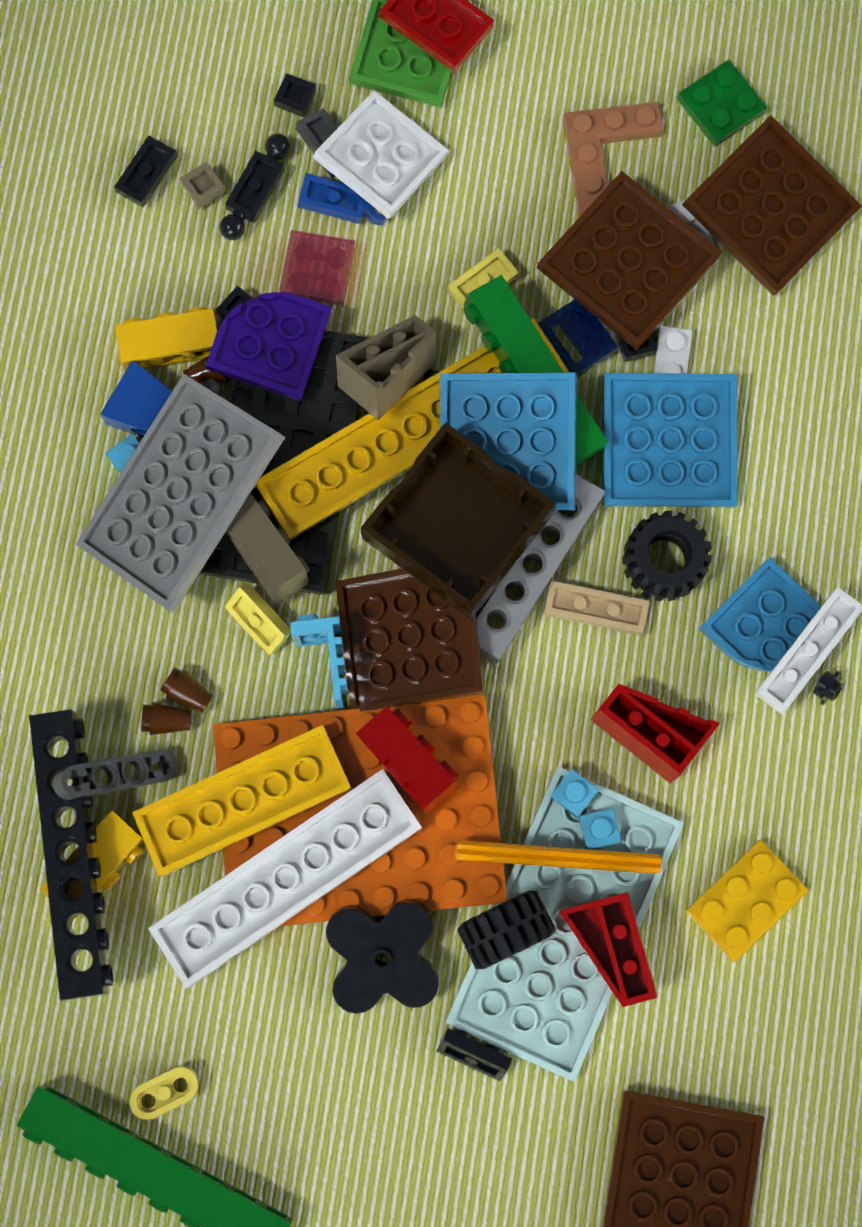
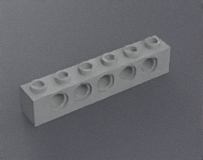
M576 474L575 515L564 517L558 510H555L550 520L482 605L484 608L478 618L476 617L482 656L498 665L547 588L550 580H552L602 501L606 491ZM544 532H552L557 536L558 542L554 545H547L541 540L540 535ZM527 559H534L540 564L541 569L536 573L527 572L523 567V562ZM509 587H517L522 591L523 598L518 601H512L506 597L505 590ZM498 614L504 618L505 626L501 629H493L488 625L487 618L490 615Z

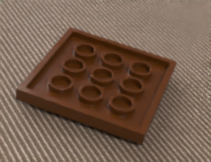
M771 115L682 204L773 296L862 207Z
M621 171L537 263V269L637 351L715 264L722 252Z
M403 569L335 581L350 709L360 708V712L384 709L386 706L392 708L486 693L476 614L470 620Z
M623 1090L601 1227H749L764 1116Z

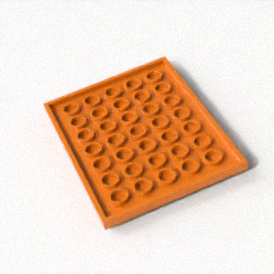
M485 695L459 697L390 708L393 712L399 708L412 723L408 729L417 738L422 734L435 749L431 753L440 764L445 760L458 775L454 779L458 788L428 815L355 734L383 709L360 712V708L213 724L217 773L324 725L352 790L383 769L422 827L421 830L279 927L328 922L331 915L344 906H357L364 909L371 916L377 917L384 916L394 904L402 900L418 901L429 911L501 904L508 900L504 863L457 860L455 856L456 843L460 840L501 843ZM348 792L224 848L225 876Z

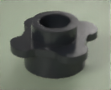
M826 671L817 682L813 694L820 697L821 705H825L828 699L834 701L841 692L844 685L840 682L841 672L837 671L835 674Z

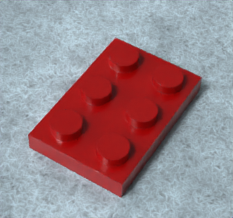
M388 0L379 10L380 19L454 73L494 27V19L467 0Z

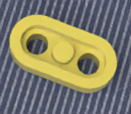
M179 1066L139 1085L130 1096L131 1111L140 1119L151 1120L190 1101L195 1097L199 1089L198 1076L192 1069ZM178 1078L187 1080L188 1087L185 1091H179L176 1088L175 1082ZM146 1094H152L155 1097V1105L153 1107L144 1105L143 1098Z

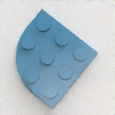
M769 557L700 626L699 630L736 663L753 670L771 672L820 609L821 605Z

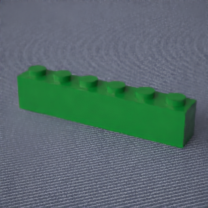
M502 275L468 293L463 304L465 306V316L472 325L476 324L479 328L485 348L490 353L494 352L500 362L499 369L501 373H564ZM578 394L576 401V466L600 453L608 444L607 439Z

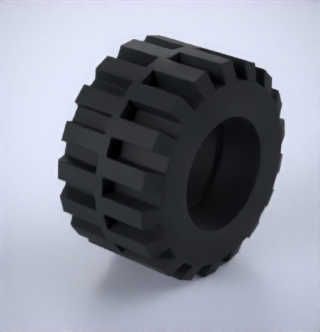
M664 511L660 516L656 512L651 514L647 520H641L637 527L633 529L623 550L625 553L622 557V565H626L624 571L626 578L631 577L633 580L631 586L635 590L638 587L643 590L641 595L647 598L650 594L654 595L656 601H662L664 598L673 601L679 596L684 597L688 595L704 578L709 570L707 567L711 563L712 555H709L708 552L712 547L710 541L705 542L704 538L707 533L704 528L698 530L695 527L698 524L695 519L692 518L688 522L684 520L686 514L681 512L677 516H672V511ZM665 540L677 545L684 555L685 564L683 569L674 573H667L657 569L652 564L648 555L650 544Z
M529 890L463 922L457 931L475 969H486L551 937L556 929L538 891Z

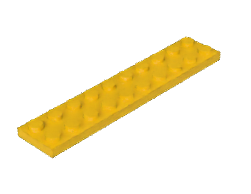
M532 317L530 320L564 373H568L569 371L534 317ZM483 346L408 390L379 420L369 413L260 477L254 487L271 511L279 527L292 540L411 469L415 459L440 429V374L501 373L499 360L494 352L490 353Z

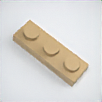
M550 580L543 615L642 636L650 601Z

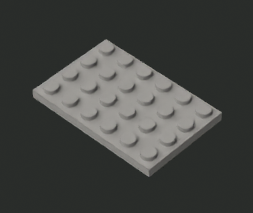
M183 374L76 545L167 610L175 612L285 437Z

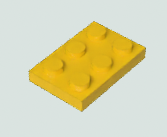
M758 840L685 911L731 961L736 962L809 890L762 840Z

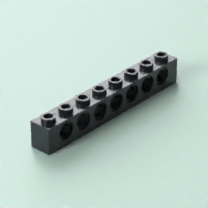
M72 709L29 715L59 998L62 1001L109 994L108 986L113 985V971L111 964L105 963L104 950L109 949V936L107 928H101L100 914L105 913V901L103 893H97L96 878H101V866L99 858L93 857L92 843H97V831L95 822H89L88 808H93V796L64 800L55 793L53 788V778L58 770L71 765L89 762L87 753L81 751L80 739L85 738L83 718H78ZM66 740L69 744L67 753L62 757H54V745L58 741ZM83 777L72 779L73 787L84 783ZM68 809H74L77 815L75 823L70 827L64 828L60 822L62 813ZM71 844H78L81 851L80 857L75 862L68 863L64 857L66 848ZM75 879H81L85 886L84 892L79 898L73 899L68 893L69 884ZM84 914L88 919L89 925L83 934L77 935L72 929V922L76 916ZM83 950L89 951L93 958L92 965L85 971L80 970L76 965V957Z

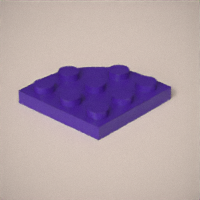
M285 292L264 293L243 304L240 303L229 312L221 323L205 369L301 402L332 307Z

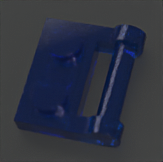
M575 299L538 322V325L568 369V373L575 372L577 378L618 350V346L598 318ZM559 325L583 359L577 363L574 362L552 331L555 326Z

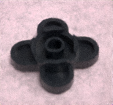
M415 900L399 901L388 910L382 919L377 920L364 909L357 906L341 907L331 915L326 927L328 943L347 960L336 975L333 983V996L339 1007L349 1013H364L370 1010L385 993L390 994L401 1004L412 1008L425 1006L434 999L439 985L438 973L435 967L418 953L429 939L432 931L431 914L422 903ZM379 953H385L389 961L381 962L375 957Z

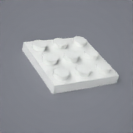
M374 90L315 151L313 159L390 219L447 157L449 150Z

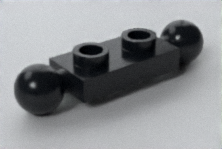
M276 133L267 138L265 142L266 155L255 150L225 203L226 210L232 212V214L223 217L219 224L220 233L225 239L231 241L240 239L245 232L244 219L255 223L285 170L284 164L278 161L287 157L291 149L290 141L285 135Z

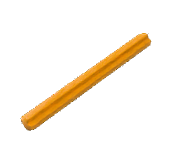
M464 840L458 841L455 847L456 859L465 861L651 874L660 873L662 868V858L659 854Z

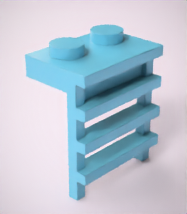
M317 614L298 616V621L290 622L291 635L295 647L328 644L334 701H336L337 710L344 709L342 695H348L346 678H340V675H346L344 657L338 658L339 655H344L341 637H335L341 635L339 616L318 619Z

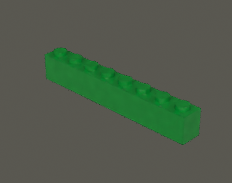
M46 1084L37 1086L16 1125L24 1130L22 1135L26 1139L40 1145L45 1141L56 1147L53 1152L59 1157L71 1162L76 1158L87 1164L85 1170L92 1175L102 1179L107 1175L117 1180L116 1186L120 1190L133 1196L139 1192L150 1198L148 1202L150 1206L163 1213H167L169 1209L181 1215L180 1221L188 1227H290L293 1218Z

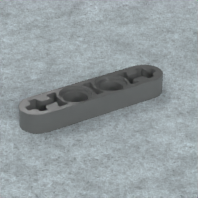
M159 750L71 765L57 771L53 778V788L60 798L72 800L168 781L175 776L177 762L170 752ZM127 763L132 764L136 768L137 777L134 781L129 780L125 774ZM156 763L162 764L163 770L149 772L148 766ZM98 768L103 769L108 776L106 786H101L96 781L95 773ZM83 777L84 783L74 787L68 786L67 779Z

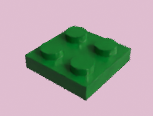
M729 59L679 92L677 96L679 103L714 147L763 115L767 109V106Z

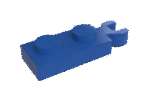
M305 173L297 205L298 208L360 224L362 216H364L372 224L383 225L386 216L376 213V208L346 184Z

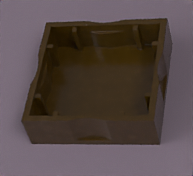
M445 422L415 459L407 476L395 488L390 490L361 526V536L364 541L471 620L553 516L556 502L519 475L499 466L488 456L485 450Z

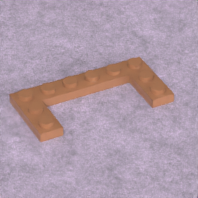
M658 102L566 112L563 114L578 218L608 186L601 144L661 137L663 128Z

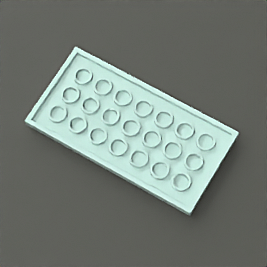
M559 766L556 767L523 845L586 849L578 817H574L549 797L569 771ZM588 779L586 780L599 791L579 816L613 808L621 838V843L592 850L659 854L662 858L661 872L651 874L514 864L506 882L507 899L514 898L529 890L538 891L556 931L551 937L486 969H475L471 961L445 1023L457 1029L463 1030L470 1035L575 1082L613 992L558 911L629 892L640 929L684 824Z

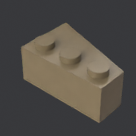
M414 315L337 354L338 387L379 420L436 363V330Z
M250 493L226 530V534L274 605H277L309 584L307 573L310 569L301 555H295L289 547L291 541L281 527L276 529L269 519L273 515L262 499L256 501Z

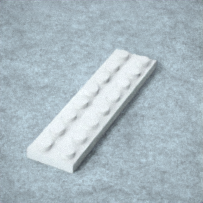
M382 769L148 929L185 988H189L421 830L422 827Z

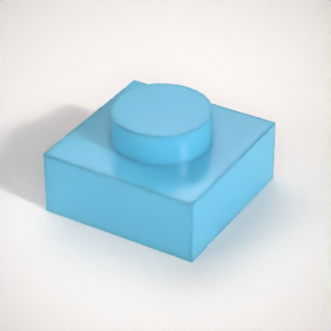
M131 434L105 453L119 473L122 472L139 442Z
M571 769L549 797L577 818L599 790Z
M613 808L578 817L586 849L592 850L621 843Z

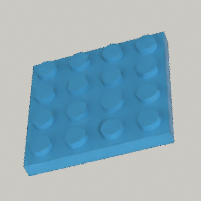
M575 372L440 374V428L445 422L485 450L488 456L499 466L519 475L556 502L555 510H575L577 374Z
M604 373L603 435L607 439L608 444L603 449V490L606 491L603 497V507H737V374Z

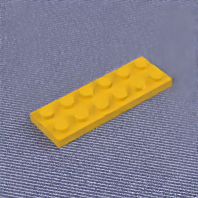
M321 725L132 812L156 871L159 877H163L352 790V787L325 726Z

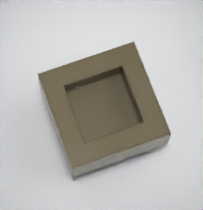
M208 162L203 163L180 178L182 186L199 209L226 192L225 186Z

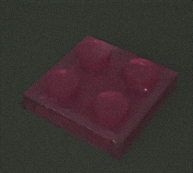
M291 230L279 292L299 295L316 302L344 306L354 256L355 241Z

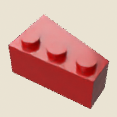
M621 684L616 686L590 719L670 784L682 774L720 724L711 719L708 721L692 715L690 711L681 707L677 709L661 703L655 697Z
M386 706L355 734L428 815L458 788L454 780L458 775L445 760L440 764L431 753L435 749L422 734L417 738L408 729L412 723L399 708L393 712Z
M629 892L558 911L622 1007L658 998V992Z

